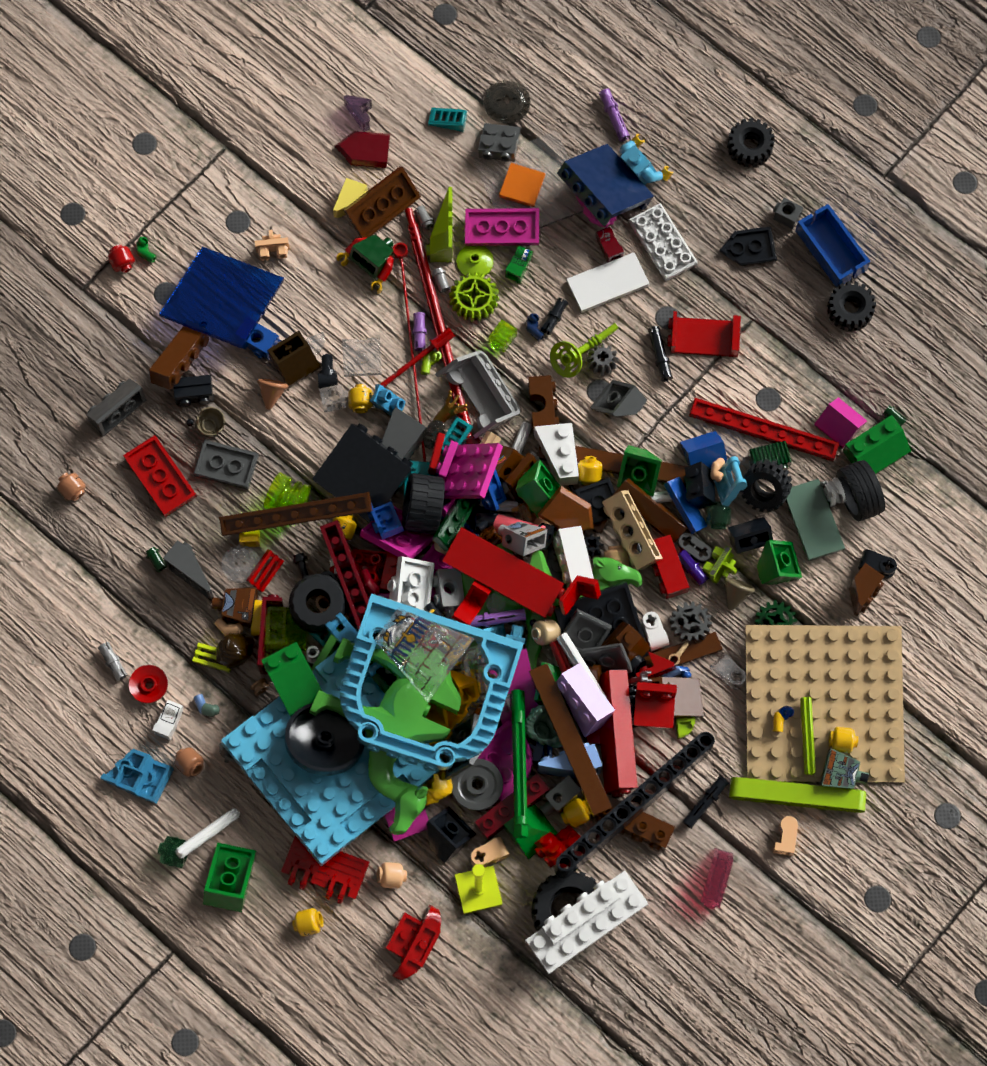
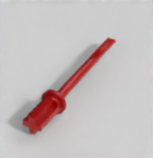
M448 327L433 340L429 339L431 345L381 382L380 385L386 387L433 349L439 352V348L455 337L454 333Z

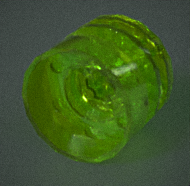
M280 472L269 487L263 507L264 509L308 502L311 486L307 484L302 486V482L297 481L291 487L293 478Z

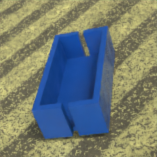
M829 204L816 210L814 215L811 213L797 222L796 233L835 287L838 288L839 284H845L852 277L855 278L868 270L871 261Z

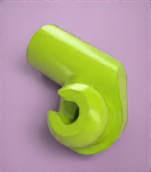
M431 351L422 358L420 374L430 375L431 366L442 358L440 351Z

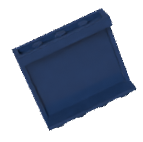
M608 144L564 161L557 172L559 177L604 227L611 218L635 207H639L641 210L645 209L654 197Z

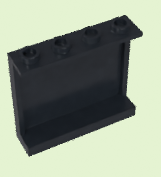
M360 423L358 425L351 424L312 480L334 497L369 492L373 508L389 503L411 471L415 472L416 469L412 467L413 463L405 457L403 459L397 455L398 451L394 448L384 446L381 438L376 435L372 437L367 433L368 429ZM367 512L358 514L368 523L371 522Z

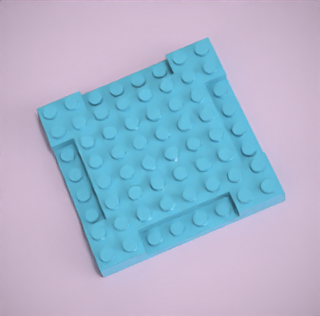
M335 651L317 665L312 672L323 692L340 699L341 684L350 659L344 660L339 664L333 662L337 652ZM366 673L360 697L362 706L379 707L385 693L373 678ZM279 696L254 717L251 716L221 740V744L318 864L322 866L394 809L395 802L380 794L371 784L368 775L369 750L366 745L359 761L352 768L340 774L329 776L317 775L299 767L286 750L285 731L291 717ZM400 756L393 766V773L399 780L418 787L429 781L433 774L441 771L440 769H437V771L429 770L421 763L417 765L406 762V758Z

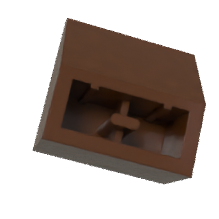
M866 563L854 577L849 587L853 613L856 616L860 612L865 613L873 598L875 599L884 585L882 583L884 575Z

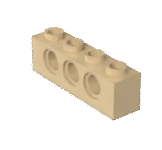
M628 490L620 491L602 502L604 511L612 520V527L619 534L622 540L621 545L628 552L630 563L636 570L645 569L663 559ZM621 509H622V510L624 511V513H625V516H624L623 519H622L621 516H620V511H621ZM630 526L633 528L632 536L628 532ZM638 544L642 546L641 553L637 550Z

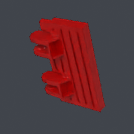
M295 835L281 872L289 875L293 867L288 881V885L292 886L295 883L298 871H304L305 874L299 885L301 890L305 889L310 874L313 875L310 883L325 889L329 881H331L325 899L328 900L333 895L335 885H342L340 894L337 897V903L341 904L348 888H350L348 897L356 900L370 862L340 851L324 865L320 866Z

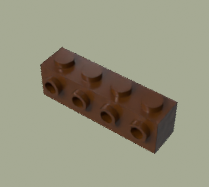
M187 321L149 369L151 383L169 390L175 384H178L183 373L188 371L193 360L197 359L203 347L207 346L209 342L207 328Z
M607 795L612 809L622 802ZM612 809L592 816V818L598 823ZM642 812L618 834L624 835L626 833L631 836L633 841L637 843H642L643 841L649 844V848L660 852V850L665 851L675 826ZM617 814L621 819L626 818L623 814Z

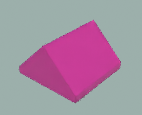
M838 397L826 407L814 425L833 441L839 442V446L844 448L867 423V420Z

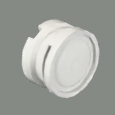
M837 477L829 482H821L829 507L846 501L842 484Z

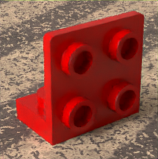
M637 682L634 726L672 729L677 685Z

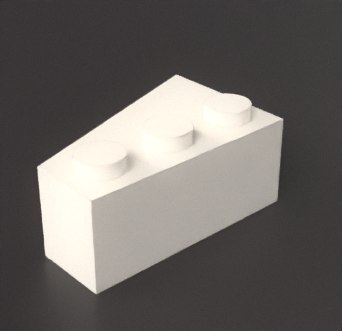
M572 423L535 426L534 437L538 441L556 481L560 486L578 484L579 473Z
M582 527L559 529L556 536H554L552 545L562 571L564 584L568 588L577 575L594 579Z

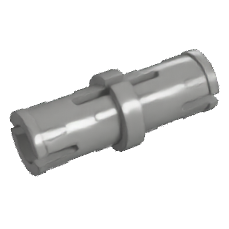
M110 643L101 644L98 649L106 661V666L114 674L116 681L126 678L128 674L123 669L120 658L116 656Z

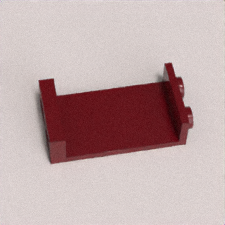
M275 594L262 597L257 666L260 674L268 675L261 660L266 658L269 611L285 612L282 597Z

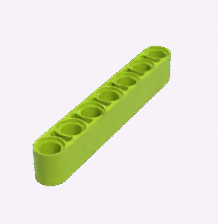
M742 777L730 778L729 798L733 800L853 813L865 812L866 791Z

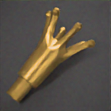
M451 390L448 391L449 394L444 406L428 426L431 431L444 424L452 416L468 411L467 408H464L468 406L467 404L460 406L457 403L454 406L455 402L460 398L459 395L450 403L452 397Z

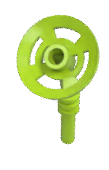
M616 323L598 335L592 336L591 340L588 339V342L579 348L567 341L556 343L550 351V362L553 369L565 378L576 376L582 368L581 355L591 348L594 349L595 345L598 346L602 343V340L617 331L619 328ZM561 346H564V347H565V348L561 349V350L559 351V353H557V350L559 349V347H561ZM558 359H560L561 363L565 366L564 370L559 366L557 362ZM578 365L577 369L571 372V369L575 368Z

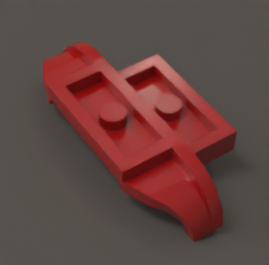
M429 905L428 911L421 921L403 912L385 946V949L401 957V963L393 973V977L402 981L423 967L441 933V914L439 909Z

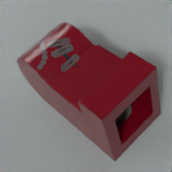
M611 227L595 232L596 239L607 263L624 256V250L615 238Z

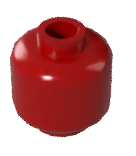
M120 244L109 250L107 259L115 272L127 273L132 270L135 258L127 246Z

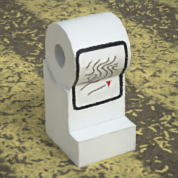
M168 700L162 714L152 729L154 734L171 741L184 706Z

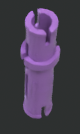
M604 89L599 92L605 106L604 110L610 117L619 141H626L630 138V135L619 113L618 104L614 101L610 89Z
M525 608L490 614L484 612L483 615H477L470 626H486V628H489L490 625L526 620ZM515 615V616H513V617H506V618H500V619H498L499 617H505V616Z

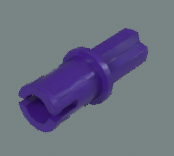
M683 550L678 554L680 562L687 570L686 573H690L699 586L709 579L698 566L699 563H696L687 551Z

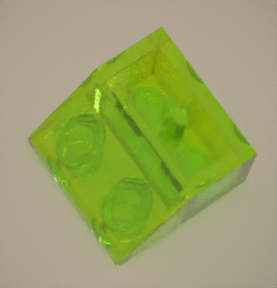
M267 607L266 649L279 651L297 642L301 651H306V631L293 621L289 608Z

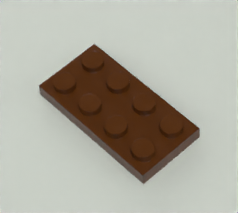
M400 166L343 209L361 238L370 237L421 198V195L405 169Z

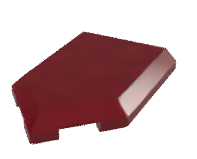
M354 131L334 147L345 157L350 165L387 168L391 134Z

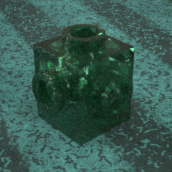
M167 836L164 843L161 842L158 848V854H160L159 863L182 869L188 855L184 858H179L175 851L186 840Z

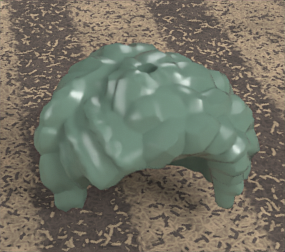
M544 705L532 708L525 723L526 734L541 745H548L552 748L562 747Z

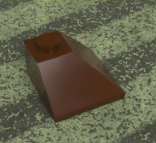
M623 621L601 645L622 643L630 662L638 655L643 657L651 648L630 624Z

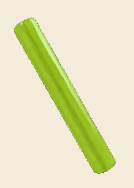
M802 697L800 703L805 775H814L816 769L811 697Z

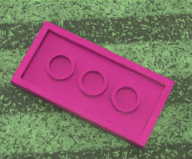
M539 208L465 209V246L539 245L540 210Z

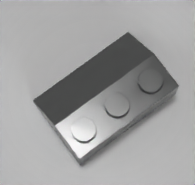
M130 378L127 381L121 382L113 393L105 395L102 402L88 410L86 416L89 422L104 437L147 401L143 389Z

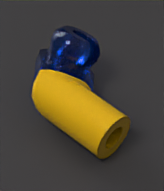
M783 706L774 713L773 732H783V722L794 715L792 707Z

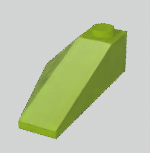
M448 187L430 236V244H426V256H430V262H452V187Z

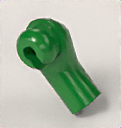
M140 237L136 242L137 254L148 262L153 263L157 256L149 251L148 239Z

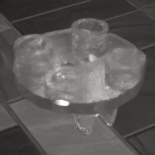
M238 545L232 547L225 552L222 558L221 566L223 573L230 581L237 583L247 582L246 580L259 563L257 553L248 546Z

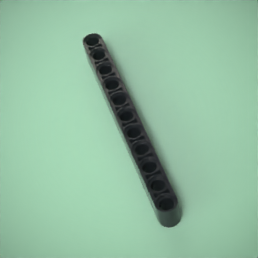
M709 732L700 733L559 855L554 867L556 876L559 878L569 877L709 755L715 742L714 736ZM701 742H706L709 746H704ZM687 754H692L695 758H690ZM673 766H679L681 770H676ZM659 778H665L667 782H662ZM645 790H651L654 794H648ZM631 802H637L640 806L636 807ZM617 814H623L626 818L621 819ZM608 826L611 828V831H606L603 827ZM588 839H595L598 843L593 844ZM580 851L583 856H577L574 852ZM564 863L568 865L569 868L563 869L560 867V864Z

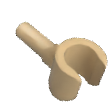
M685 642L676 654L669 656L668 660L672 657H677L678 661L675 663V666L680 663L682 653L689 644Z

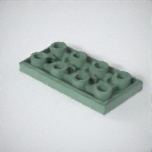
M819 479L793 486L785 501L808 561L845 550Z

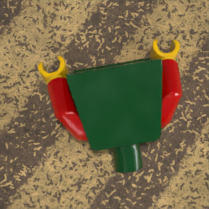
M376 235L356 238L345 249V253L337 254L336 259L340 261L341 258H345L341 262L342 266H346L349 259H351L374 279L378 277L377 281L372 282L371 289L373 290L375 285H379L380 288L377 291V294H379L383 289L382 282L387 280L392 271L394 261L392 247L394 244L390 238H385L382 241Z

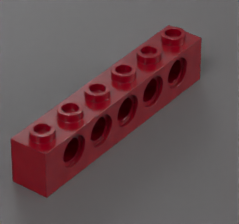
M338 520L320 526L357 627L360 629L369 597L342 526Z

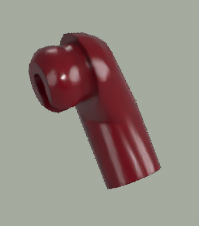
M362 570L360 576L368 596L370 597L371 594L378 595L380 588L372 579L369 570Z

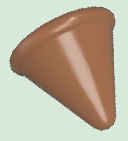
M271 379L257 380L265 408L271 410L283 392L288 388V384Z

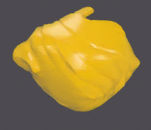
M446 770L433 774V777L422 785L428 787L426 806L438 803L439 800L452 793V780L445 779Z

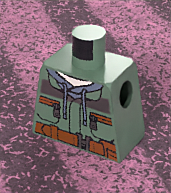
M829 749L820 786L854 789L856 782L867 784L869 773L859 771L860 761L834 749Z

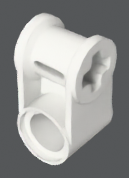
M647 612L641 620V627L646 642L651 647L649 650L653 651L668 646V636L662 626L660 617L655 612ZM648 619L654 621L652 626L650 623H646Z

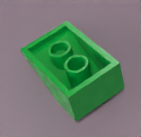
M297 642L261 660L290 717L301 707L313 703L318 691H322Z
M217 842L204 888L203 905L242 913L256 850Z

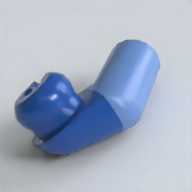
M675 666V670L662 675L663 677L681 676V678H691L692 676L689 672L690 669L685 666Z

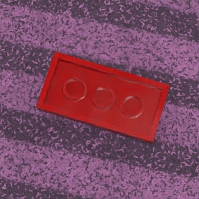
M156 435L123 455L164 517L197 497Z

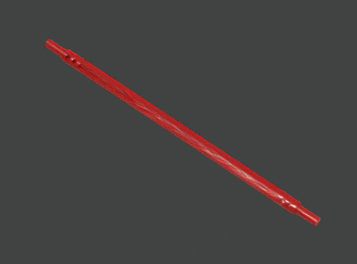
M412 208L405 209L409 224L407 228L435 334L438 336L446 328L419 226L415 222ZM449 341L439 348L444 367L454 360ZM448 381L453 400L457 395L460 396L454 405L457 403L460 406L466 404L461 384L454 385ZM468 411L457 414V417L471 425Z

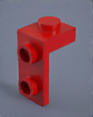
M577 575L559 599L562 614L567 615L580 596L598 599L601 595L598 580Z
M475 580L452 618L460 623L470 625L484 606L492 590Z

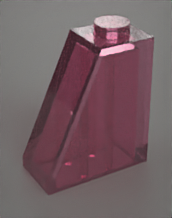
M717 848L713 850L700 901L707 908L715 909V907L720 908L733 864V853Z

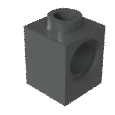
M784 197L782 202H777L773 212L775 215L773 220L793 230L802 215L804 207ZM783 211H789L791 214H784Z

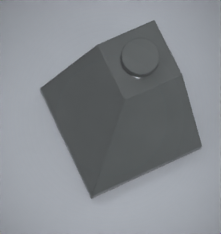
M612 380L590 408L593 411L612 416L635 415L642 409L647 399L635 385Z

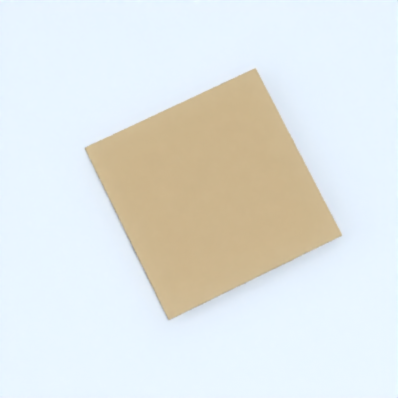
M745 625L747 778L780 782H821L829 749H832L828 745L830 731H833L836 727H845L854 730L855 736H858L857 748L853 747L851 753L843 754L860 761L859 771L869 773L867 782L905 783L902 626ZM802 697H811L816 769L814 775H805L800 703ZM775 712H779L785 720L783 722V732H773Z

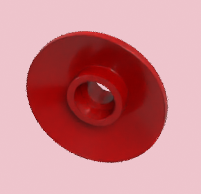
M144 665L137 668L129 679V690L132 696L142 703H154L160 700L168 688L166 674L162 669L154 665ZM148 683L153 684L152 688L147 689L146 685Z

